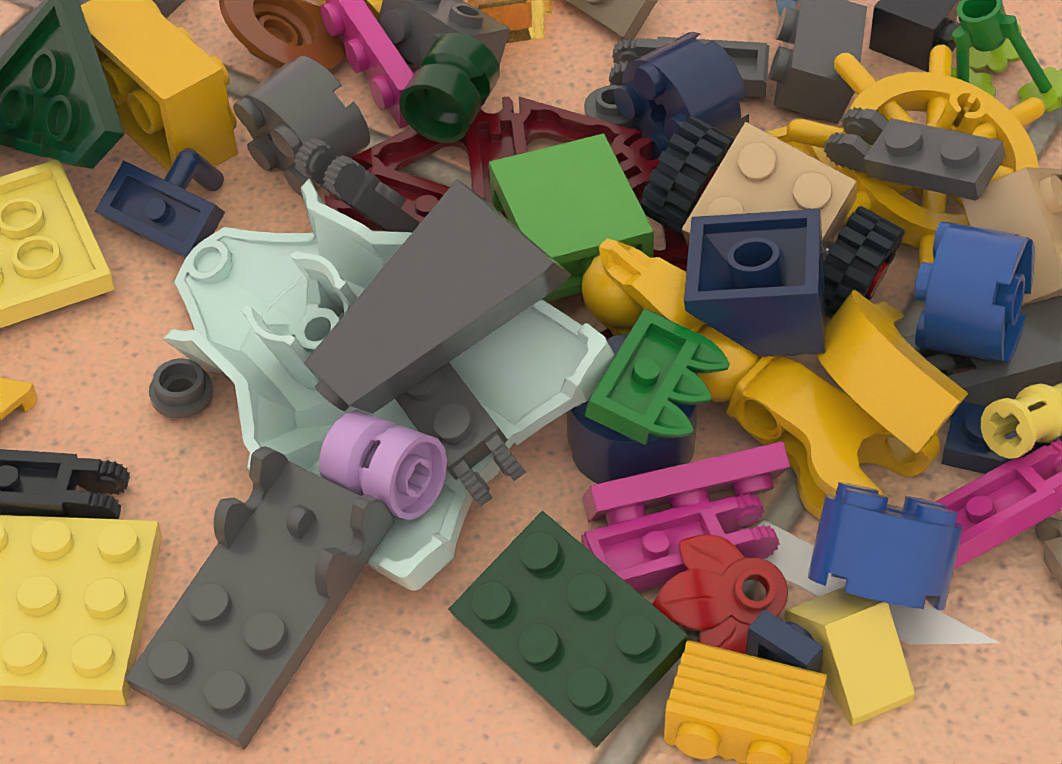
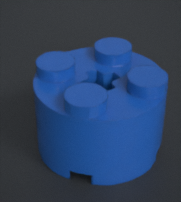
M940 222L933 244L934 262L921 263L915 282V300L925 302V310L922 311L916 328V347L992 362L996 360L1009 362L1017 349L1027 315L1020 313L1024 293L1031 294L1035 264L1033 240L1015 233Z
M838 482L836 495H825L807 577L816 583L826 586L828 574L831 573L832 577L846 579L844 592L920 609H924L925 600H927L937 610H944L964 527L956 523L958 512L946 509L945 504L911 496H905L903 507L887 504L888 497L879 495V491L876 489Z

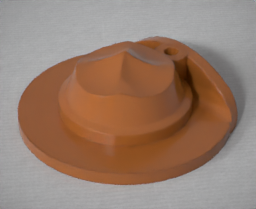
M219 0L221 14L234 36L248 49L250 54L277 68H281L284 64L291 62L298 56H307L321 64L329 72H332L340 65L346 55L345 45L338 35L332 37L328 33L322 20L321 6L304 0Z

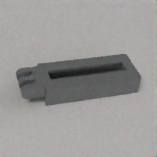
M1062 296L1021 307L1020 313L1027 315L1017 349L1009 362L998 360L992 362L918 348L915 345V335L904 337L920 355L969 393L963 400L965 402L988 406L998 399H1016L1018 393L1030 385L1041 383L1052 387L1062 382ZM972 366L974 368L971 370L953 374L954 370L965 367L968 368Z

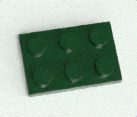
M543 510L448 608L451 614L596 748L682 657L686 642L690 640L684 631Z

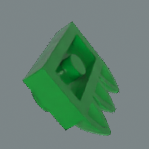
M644 308L589 399L585 417L646 445L650 436L677 438L692 435L694 429L689 419L676 405L689 406L710 402L712 396L709 389L695 373L707 374L728 370L730 364L722 350L705 336Z

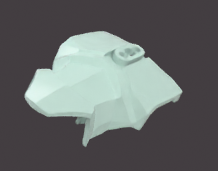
M308 178L301 186V192L313 232L270 233L223 227L201 241L190 251L174 281L186 305L194 330L181 331L172 329L163 340L190 360L198 363L206 371L226 374L235 384L243 442L250 452L247 465L248 470H250L252 453L256 449L266 446L284 454L288 461L320 476L319 458L325 436L333 424L345 413L359 410L391 421L396 426L401 425L418 431L395 399L373 414L352 406L345 412L338 409L316 390L315 385L320 381V378L304 364L307 358L412 233L370 230L362 223L326 206L312 181ZM541 299L449 363L508 440L505 442V445L509 449L513 444L519 445L542 427L575 406L587 402L615 358V355L606 338L591 325L585 323L582 326ZM490 453L472 467V470L478 472L485 482L492 480L501 470L493 460V453ZM446 471V478L441 493L433 506L421 517L406 520L392 515L394 523L366 565L412 591L422 588L454 558L459 534L473 501V497L459 478L455 480Z

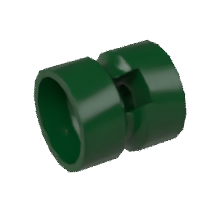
M448 33L436 39L423 59L420 68L416 70L399 99L400 111L405 121L417 133L429 140L440 143H453L464 138L478 115L481 106L484 105L500 78V65L494 53L484 43L472 36L461 33Z

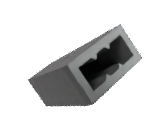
M457 179L307 358L304 364L320 378V381L315 385L316 390L335 407L345 412L352 406L373 414L559 288L571 274L478 193Z

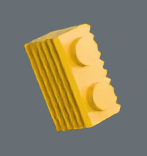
M687 640L666 704L664 741L670 746L676 745L684 754L698 759H710L720 755L726 761L735 759L739 764H808L824 704L827 674Z

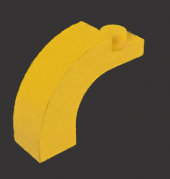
M854 289L826 324L825 353H818L816 356L831 377L859 406L918 454L931 441L969 393L927 361L901 336L896 327L905 315L886 300L874 305Z

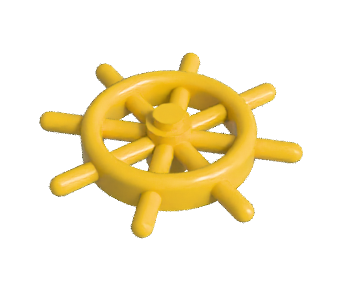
M937 45L931 50L929 72L900 73L878 81L853 55L841 53L835 58L834 69L858 95L850 109L854 107H861L863 110L866 108L877 110L888 121L892 118L912 123L916 122L905 111L927 112V126L1002 140L1006 157L990 182L1026 167L1039 168L1033 143L1024 127L1036 121L1044 114L1045 104L1037 97H1031L1007 109L1001 102L982 89L952 77L953 54L946 45ZM794 119L787 126V134L791 140L824 148L823 146L832 134L835 135L836 132L839 134L843 132L845 135H848L844 132L842 126L836 127L805 119ZM840 165L836 166L837 171L857 181L856 201L839 229L844 225L846 226L849 217L853 212L855 213L859 206L868 209L905 229L901 243L919 249L918 270L922 262H934L933 244L940 222L970 226L967 214L946 213V194L867 177V173L850 170L845 166L844 168ZM912 190L915 194L922 197V206L908 200L902 194ZM950 195L965 211L961 197Z

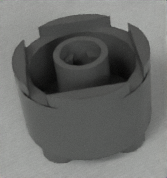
M298 56L291 62L284 64L233 105L236 116L253 138L247 144L248 151L253 159L266 171H270L275 166L282 170L289 185L302 197L301 186L308 178L297 171L294 161L296 159L295 154L298 153V148H301L303 142L305 143L313 137L318 138L336 150V158L337 156L341 157V155L351 158L361 153L370 143L367 123L356 103L353 101L345 107L334 93V91L342 86L341 83L325 67L307 56ZM312 181L315 188L318 189L320 186Z

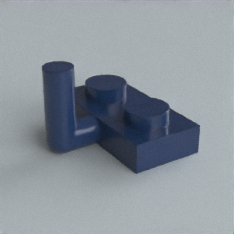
M184 149L178 154L165 179L123 160L95 212L103 218L186 259L195 246L214 234L225 214V211L216 204L186 189L191 180L194 179L206 190L216 191L222 186L224 176L216 167L193 149Z

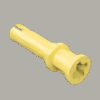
M1062 382L1052 387L1041 383L1030 385L1019 392L1015 400L1011 398L998 399L988 405L981 416V431L989 448L1001 457L1008 459L1018 458L1029 452L1035 442L1048 443L1062 436ZM1014 431L1018 434V436L1011 439L1005 438L1006 435Z

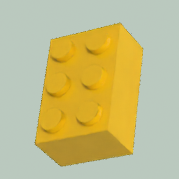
M90 0L81 5L123 130L167 173L178 154L184 149L195 150L214 167L238 154L234 134L237 120L232 108L229 106L226 89L230 84V78L225 66L217 56L213 54L207 55L194 43L187 30L182 26L175 27L161 14L159 8L152 0Z

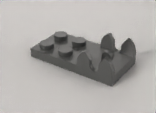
M266 446L256 449L251 455L249 477L253 482V490L249 499L245 503L234 497L220 499L214 514V533L218 544L125 677V680L133 690L244 750L394 523L389 508L384 502L370 495L360 496L288 461L284 454Z

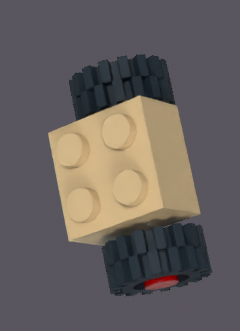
M695 116L688 117L687 122L684 121L680 125L678 133H674L669 140L667 150H663L658 160L660 162L656 169L652 170L648 178L650 183L644 188L642 193L644 198L640 202L647 217L684 236L688 247L692 217L820 209L826 316L830 318L833 317L854 289L866 299H872L887 273V269L896 255L895 252L900 247L905 234V229L859 206L855 213L853 212L849 217L846 226L842 227L837 240H833L856 201L857 181L748 122L744 123L737 137L734 138Z

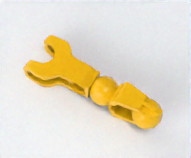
M607 238L599 246L600 255L593 259L582 279V293L585 307L596 320L611 330L613 336L619 334L629 335L645 308L714 342L722 350L730 365L728 370L721 372L697 373V376L709 389L712 396L711 400L715 402L730 401L726 414L731 418L735 417L740 425L762 444L769 445L783 441L789 464L793 467L797 476L799 497L805 509L818 519L821 517L825 495H836L838 482L876 489L879 491V495L884 496L881 489L860 469L859 464H878L900 476L912 477L924 472L938 457L940 441L937 433L916 454L871 417L847 393H843L801 363L781 355L759 357L686 312L684 305L686 272L660 257L650 258L640 250Z

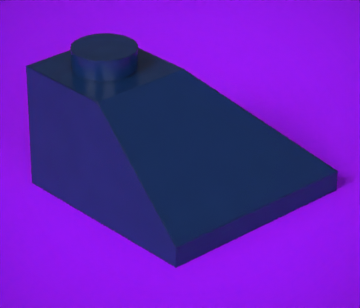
M806 209L692 217L684 294L685 311L759 357L825 353L826 303L821 210Z

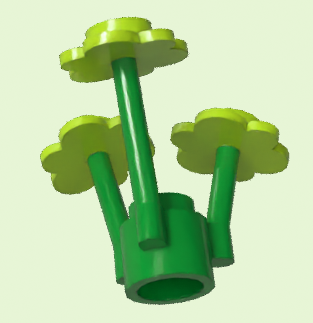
M961 0L956 9L961 26L952 33L956 46V68L952 69V77L968 82L995 98L996 89L991 85V75L984 72L975 74L974 70L980 71L989 68L993 73H1001L1007 69L1008 62L1021 60L1032 77V81L1019 89L1018 96L1021 99L1019 103L1028 98L1037 97L1045 104L1044 113L1059 109L1062 106V69L1057 71L1053 67L1041 68L1022 36L1021 26L1017 23L1016 17L1006 14L1003 1Z

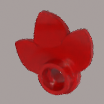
M704 534L681 540L679 542V553L686 571L680 572L668 580L657 594L652 605L675 625L691 631H700L698 643L746 654L748 627L764 610L778 617L787 603L788 586L784 575L774 564L765 559L756 557L745 558L735 545L723 537ZM747 580L760 582L766 590L765 599L761 601L749 600L743 593L742 584Z

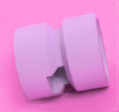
M359 410L345 413L333 424L325 436L319 458L321 477L360 496L370 495L384 502L389 508L391 515L406 520L421 517L433 506L441 493L447 471L445 447L438 438L401 425L396 426L391 421Z

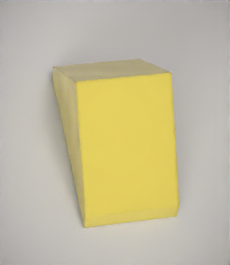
M842 587L785 610L784 618L787 622L796 623L803 627L817 643L823 646L820 673L827 674V688L850 725L854 726L914 701L915 692L888 603L844 592L845 587Z

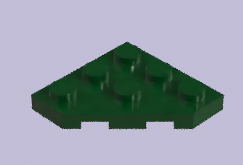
M48 0L0 58V145L32 155L58 160L68 165L94 169L125 133L79 0Z

